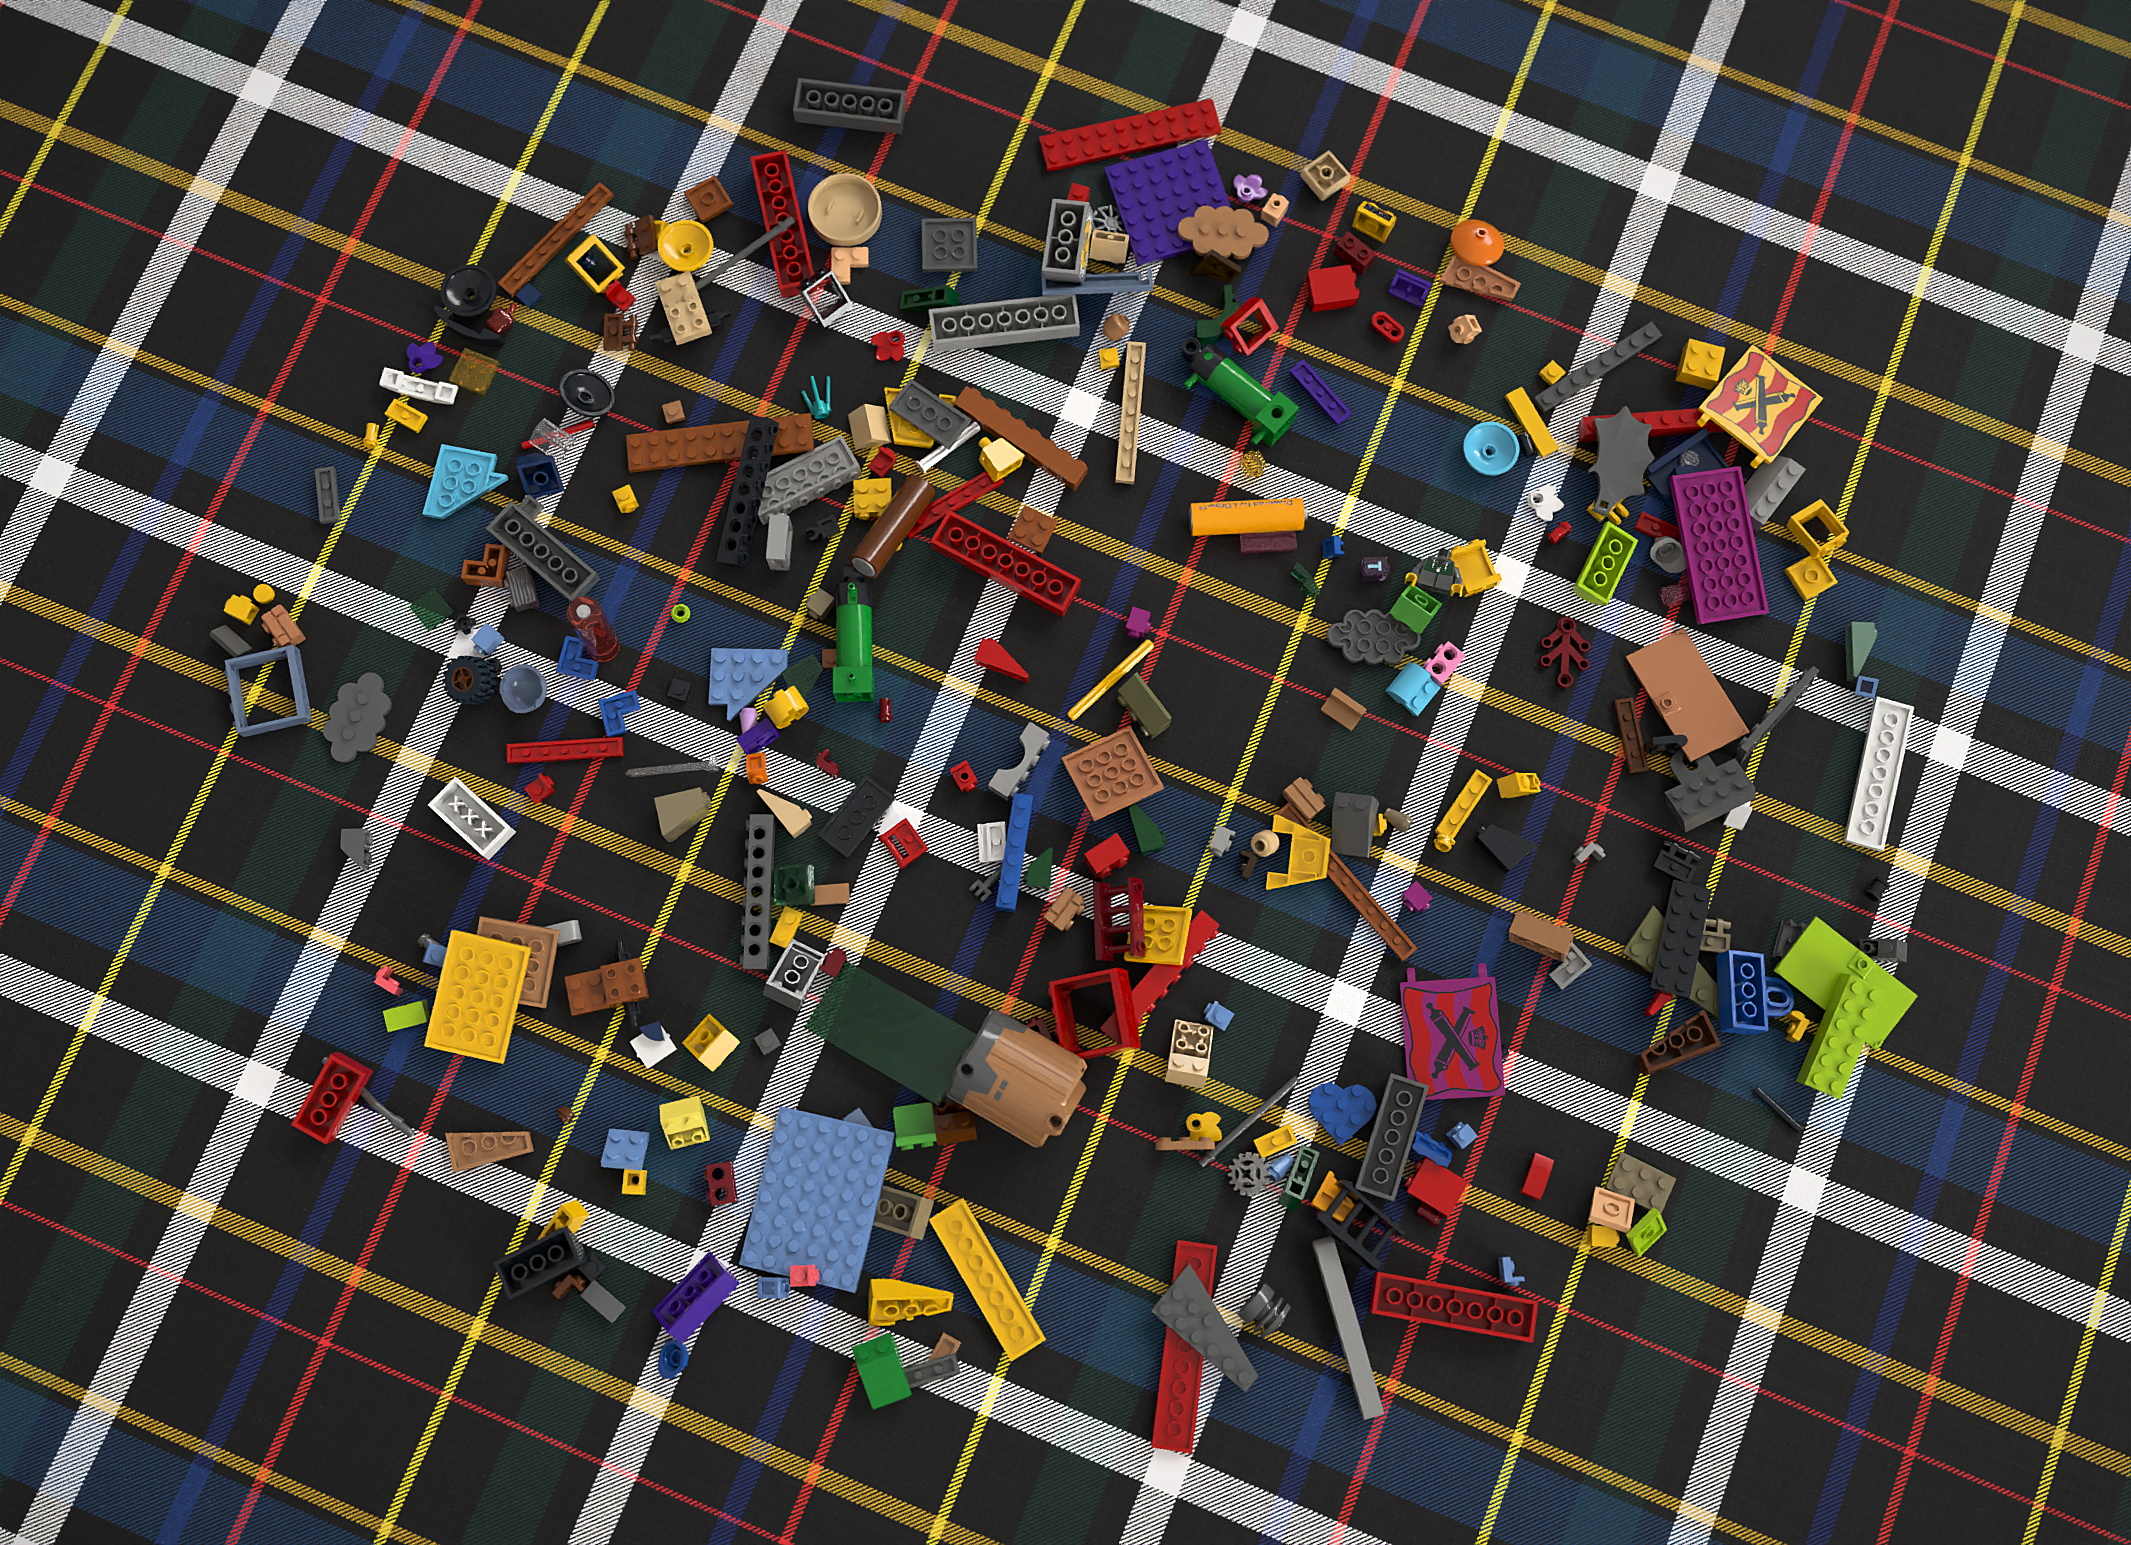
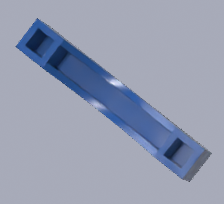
M1014 793L996 910L1013 913L1016 911L1023 858L1033 806V796Z

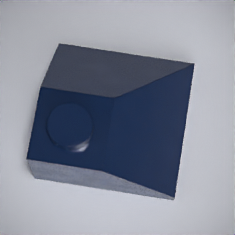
M532 453L517 457L516 467L527 496L529 494L533 498L565 491L554 456Z

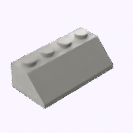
M1776 456L1770 464L1763 461L1744 486L1752 528L1756 532L1766 523L1806 470L1791 458Z

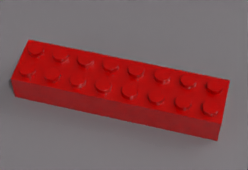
M786 150L750 157L766 231L769 232L779 225L778 222H783L790 216L795 220V223L790 225L787 231H782L769 240L781 297L787 298L800 295L796 287L800 285L802 280L813 276L814 272ZM817 285L807 291V293L818 291Z
M948 510L930 541L933 550L1062 618L1081 587V579L950 510Z
M1374 1272L1368 1312L1533 1343L1538 1301Z

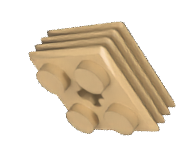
M1330 151L1325 152L1304 167L1300 175L1321 201H1324L1349 183L1351 177Z

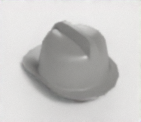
M1670 536L1656 537L1650 551L1653 561L1669 573L1684 571L1686 563L1682 545Z

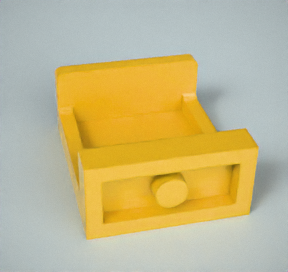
M1479 539L1473 540L1464 547L1461 545L1451 549L1448 560L1454 561L1455 567L1459 568L1463 580L1462 594L1464 597L1498 586L1502 581L1500 573L1496 574L1485 549V539L1481 541Z

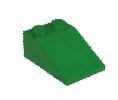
M889 1333L852 1347L857 1368L873 1410L912 1396L895 1336Z

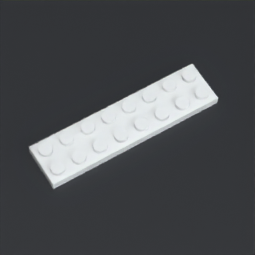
M1881 697L1874 698L1843 841L1880 852L1884 851L1912 720L1913 706Z

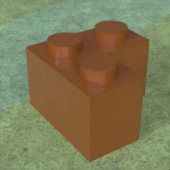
M486 544L483 562L464 560L461 578L467 585L505 588L504 579H506L505 572L508 569L509 550L505 545Z

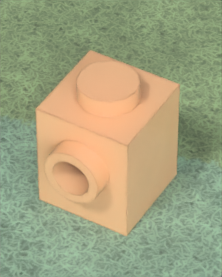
M1273 193L1262 210L1261 219L1276 227L1286 213L1289 202L1283 196Z

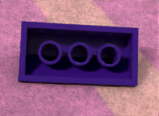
M709 1251L652 1312L666 1332L683 1344L707 1317L720 1306L726 1297L735 1290L740 1282Z

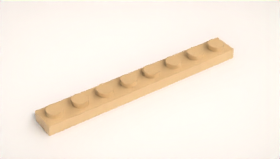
M1128 341L1115 483L1134 484L1146 343Z

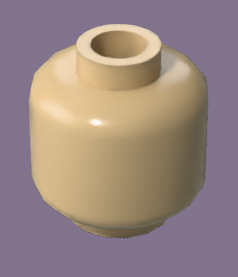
M1263 830L1255 834L1251 839V848L1260 857H1266L1276 852L1279 847V838L1271 830Z

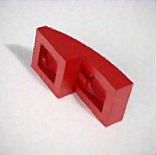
M1535 1153L1532 1157L1529 1171L1525 1175L1521 1193L1540 1200L1554 1160Z

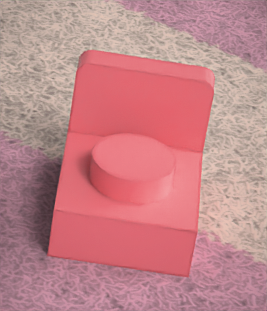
M384 966V968L377 972L374 983L394 995L400 996L403 992V989L398 987L400 983L389 978L393 969Z
M816 1265L790 1266V1287L816 1286V1281L819 1280V1270L816 1269Z

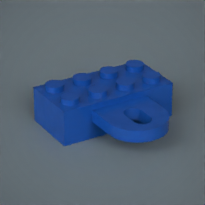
M1727 950L1716 955L1720 1032L1756 1036L1769 1031L1768 1017L1778 1018L1787 1015L1792 1010L1794 996L1789 985L1781 979L1765 977L1764 954ZM1768 993L1780 994L1783 999L1782 1003L1770 1001Z

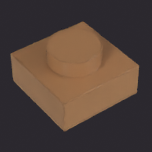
M680 400L662 405L667 424L686 420Z

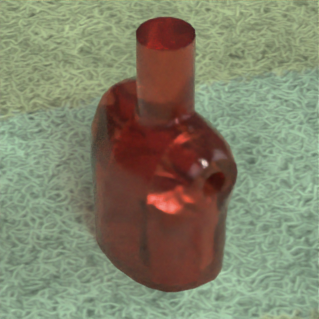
M513 302L506 310L501 307L496 308L491 317L486 321V324L496 334L501 335L514 323L512 314L518 309V306Z

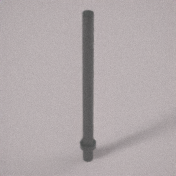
M790 216L783 222H778L779 225L696 282L697 291L782 231H787V228L795 223L794 218Z
M1296 1076L1291 1078L1219 1142L1215 1149L1207 1150L1205 1152L1206 1155L1198 1161L1201 1167L1204 1168L1211 1160H1216V1156L1296 1086L1300 1080Z

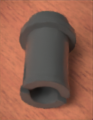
M425 933L417 942L420 944L419 947L426 949L428 943L443 946L432 939L430 934L427 935Z

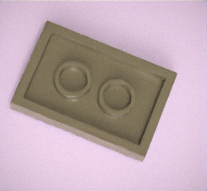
M1619 1152L1604 1188L1635 1199V1204L1649 1211L1654 1207L1661 1214L1676 1178L1626 1153Z

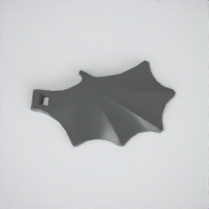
M1627 406L1621 408L1618 414L1606 419L1596 418L1593 420L1597 434L1598 449L1595 464L1587 470V473H1595L1598 480V494L1592 511L1605 517L1608 516L1610 509L1621 499L1644 494L1643 474L1646 467L1654 460V455L1647 444L1652 425L1637 421L1631 415ZM1600 502L1607 504L1606 508L1599 506Z

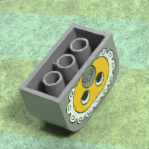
M1052 199L1042 264V272L1046 280L1074 283L1084 282L1093 231V212L1089 202Z

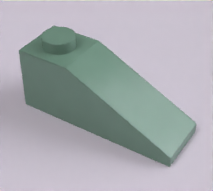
M1851 622L1845 626L1847 681H1852L1858 677L1877 638V630L1874 623Z

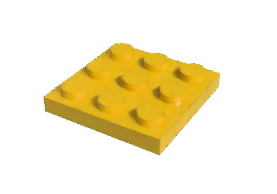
M1143 905L1145 957L1131 956L1130 951L1125 952L1124 959L1130 962L1182 965L1192 915L1191 908ZM1130 932L1128 935L1127 944H1130Z

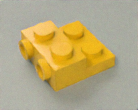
M891 478L853 480L855 518L867 520L870 517L879 518L892 500Z

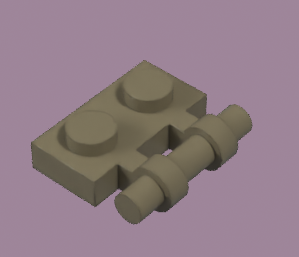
M1716 918V920L1706 919L1699 951L1720 954L1729 950L1731 935L1723 934V929L1729 930L1731 922H1726L1719 918ZM1706 926L1714 927L1715 932L1706 931Z

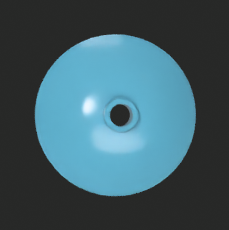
M1483 422L1474 426L1466 435L1463 443V453L1467 463L1475 471L1489 476L1500 475L1510 470L1517 461L1519 443L1515 434L1507 426L1497 422ZM1486 451L1491 452V455H1487Z

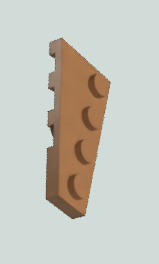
M530 1132L445 1133L454 1173L534 1152Z

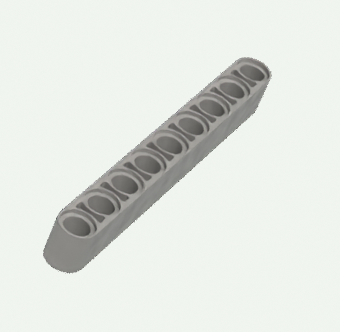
M1329 1236L1312 1241L1314 1252L1362 1418L1366 1420L1384 1415L1334 1239Z

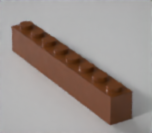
M966 386L955 400V409L969 417L972 422H977L982 429L995 438L1006 440L1019 450L1026 459L1073 491L1077 489L1086 477L1088 467H1086L1087 465L1082 460L1074 459L1067 450H1061L1056 446L1055 442L1043 438L1039 431L1028 428L1024 421L1012 417L1008 410L997 407L993 400L981 396L977 389H971Z

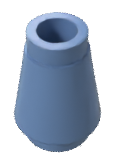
M1286 1153L1270 1163L1267 1172H1271L1272 1175L1268 1177L1273 1182L1281 1181L1294 1163L1293 1158Z

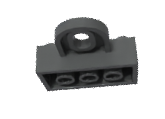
M1682 748L1676 751L1671 758V771L1680 785L1665 792L1666 804L1685 832L1756 799L1755 786L1735 758L1716 767L1709 755L1706 754L1694 760L1698 768L1693 771L1688 770L1683 763V759L1687 757Z

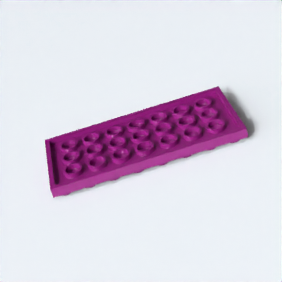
M1741 466L1669 477L1697 625L1769 613Z

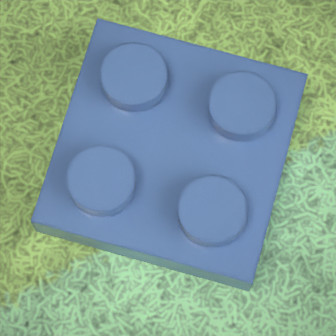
M609 1129L601 1159V1167L641 1171L650 1138L649 1132Z

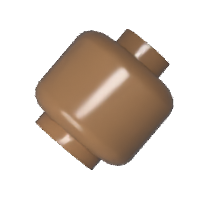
M1112 314L1103 323L1102 331L1104 335L1111 341L1120 340L1130 330L1129 319L1124 314Z

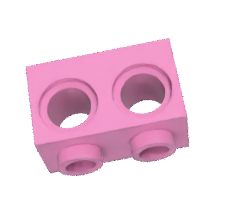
M1449 641L1445 646L1441 644L1434 652L1437 654L1433 660L1429 658L1422 666L1431 674L1430 678L1439 687L1442 686L1466 656ZM1444 653H1449L1452 656V660L1446 659ZM1432 667H1438L1441 673H1434Z

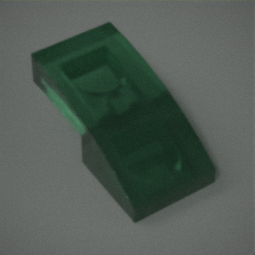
M1297 562L1290 574L1304 583L1301 591L1317 601L1320 590L1308 571Z

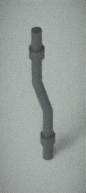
M326 1056L321 1063L325 1065L328 1057ZM365 1087L363 1088L360 1095L377 1112L390 1121L391 1126L395 1129H400L409 1138L414 1135L415 1131L404 1123V1119L399 1115L395 1116L379 1103Z

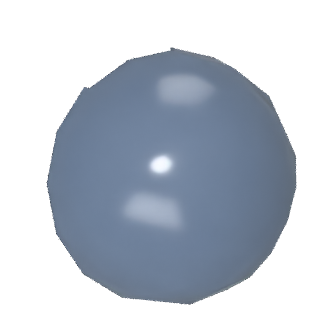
M518 664L511 667L503 675L500 682V693L503 702L509 710L516 713H528L538 709L545 700L547 693V681L544 675L537 668L528 664Z

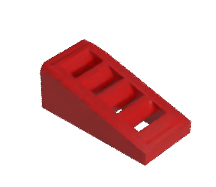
M1656 992L1643 1015L1648 1017L1655 1014L1674 996Z

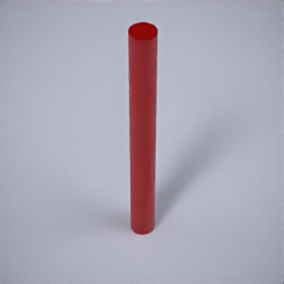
M593 419L522 442L521 444L525 450L594 427L595 424Z

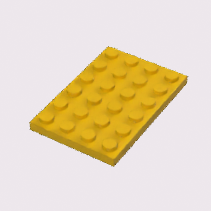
M452 930L424 1046L503 1064L532 948Z

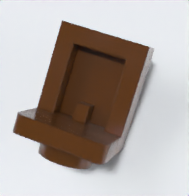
M569 1274L565 1279L561 1278L554 1287L556 1289L552 1294L557 1298H563L574 1285L580 1291H584L586 1288L584 1283L586 1281L578 1274Z

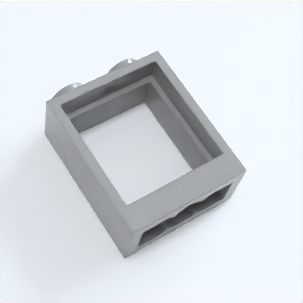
M784 513L770 515L766 560L770 570L789 571L793 526L789 516H786Z

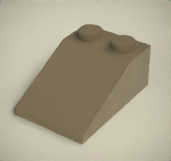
M882 1186L873 1225L923 1240L934 1200Z

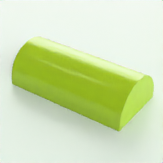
M1609 521L1605 522L1573 587L1575 594L1592 604L1608 605L1638 540Z

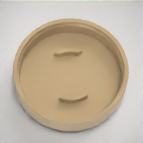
M850 173L829 176L814 188L809 198L808 212L812 227L820 238L832 245L840 247L859 245L871 238L881 223L882 207L879 194L875 187L861 176Z

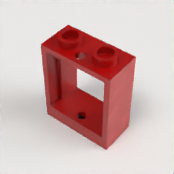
M1251 297L1221 324L1225 337L1233 344V350L1237 354L1246 356L1252 353L1279 328L1263 300L1257 297ZM1254 312L1263 328L1245 344L1236 327Z

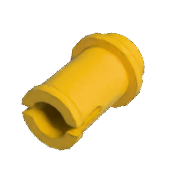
M368 423L363 443L367 448H375L378 445L377 434L379 426L374 423Z

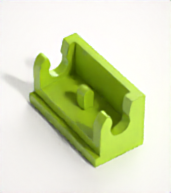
M426 999L383 1011L388 1032L426 1023L430 1019Z

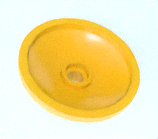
M680 220L670 224L663 230L658 240V251L663 262L670 268L682 272L694 271L704 266L713 253V239L708 229L702 224L692 220Z

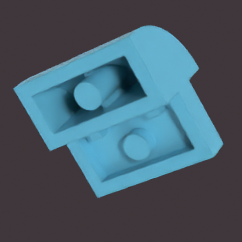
M1408 662L1385 691L1397 703H1401L1414 716H1418L1440 687L1430 678L1431 674L1415 663Z

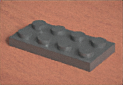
M911 378L889 405L890 411L948 450H950L971 422L969 417Z

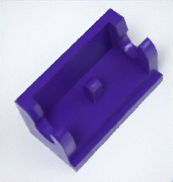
M1398 269L1388 294L1421 308L1432 283Z

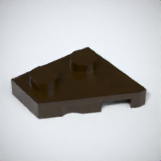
M1211 249L1192 268L1191 274H1207V278L1219 279L1230 283L1241 272V267Z

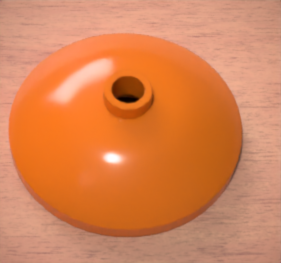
M1466 220L1459 223L1453 229L1450 237L1454 253L1464 262L1475 266H1487L1495 263L1501 257L1504 250V241L1499 231L1489 223L1480 220Z

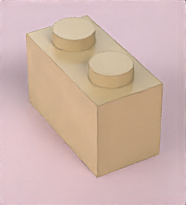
M1093 229L1089 258L1097 261L1105 260L1115 264H1125L1129 235Z

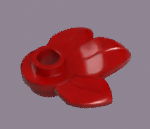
M897 330L890 333L879 332L871 338L870 341L878 346L877 360L886 361L892 357L898 362L904 356L905 350L903 345L905 343V336L902 332ZM898 338L899 341L893 342V339Z

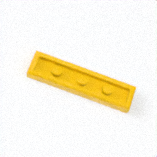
M1523 387L1506 394L1507 402L1525 432L1531 435V442L1541 459L1558 451L1557 444Z
M1476 769L1434 832L1448 835L1453 839L1493 779Z

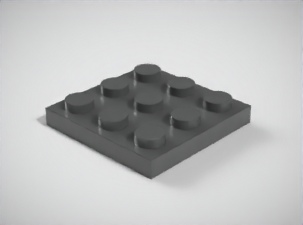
M976 218L922 219L923 272L977 271Z

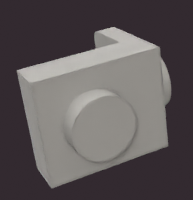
M1590 842L1584 848L1581 846L1574 852L1576 857L1572 862L1578 866L1590 854L1599 861L1605 857L1601 846Z

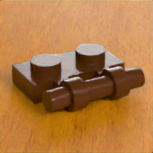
M649 214L635 220V228H632L631 223L625 224L624 235L627 238L628 245L626 247L627 252L630 254V259H637V252L639 251L643 256L658 251V239L653 216ZM635 237L638 238V243H635Z
M604 314V351H623V344H628V351H636V345L638 344V338L636 337V330L638 329L636 315L631 314L629 315V320H624L623 314ZM624 329H629V336H624Z

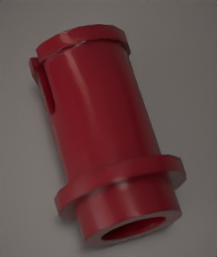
M887 698L879 699L880 715H878V719H880L881 723H890L891 719H893L891 699L888 698L887 701Z
M1424 1203L1416 1211V1214L1430 1222L1431 1226L1434 1225L1436 1227L1442 1219L1439 1212L1436 1213L1424 1205Z

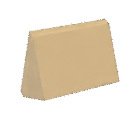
M864 404L848 414L855 450L892 443L884 407Z

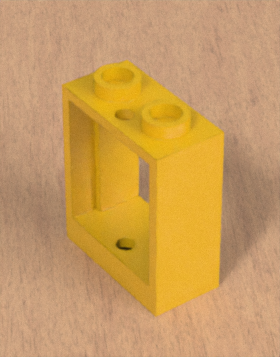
M594 234L586 238L564 259L595 294L599 292L604 293L613 279L616 281L623 275L621 271L625 268ZM593 245L616 267L599 285L576 262Z
M1821 499L1791 516L1786 525L1814 559L1819 556H1826L1836 546L1837 548L1841 547L1846 543V538L1850 533ZM1816 516L1820 518L1835 536L1834 539L1821 547L1802 526V524Z

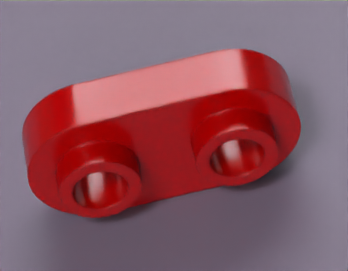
M1380 311L1373 315L1371 326L1374 330L1391 343L1401 341L1404 335V328L1385 312Z

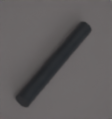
M1759 1086L1753 1090L1762 1101L1797 1133L1803 1130L1804 1127Z

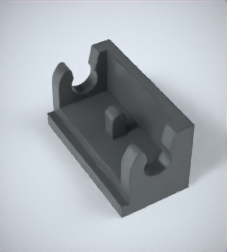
M1792 919L1781 920L1771 957L1782 960L1806 929L1807 924L1802 922L1793 923Z

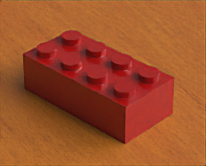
M340 1052L331 1054L291 1125L325 1144L334 1141L373 1070Z

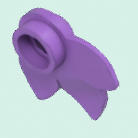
M1241 175L1235 177L1234 187L1237 189V197L1240 202L1250 203L1253 199H1263L1267 195L1268 191L1261 187L1262 179L1259 175H1250L1247 178Z

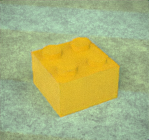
M1689 339L1683 347L1675 381L1711 390L1718 382L1725 348Z

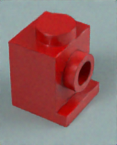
M967 760L950 769V774L961 793L964 791L968 793L976 788L978 780ZM967 774L968 779L963 780L961 776Z

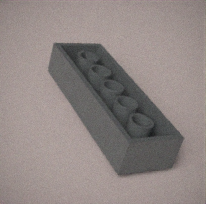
M798 78L793 114L795 122L902 134L907 104L906 91Z
M512 501L486 527V530L500 544L505 545L513 555L573 606H576L600 580L598 574Z
M1392 1073L1389 1074L1355 1182V1189L1392 1202L1395 1200L1429 1089L1428 1085Z

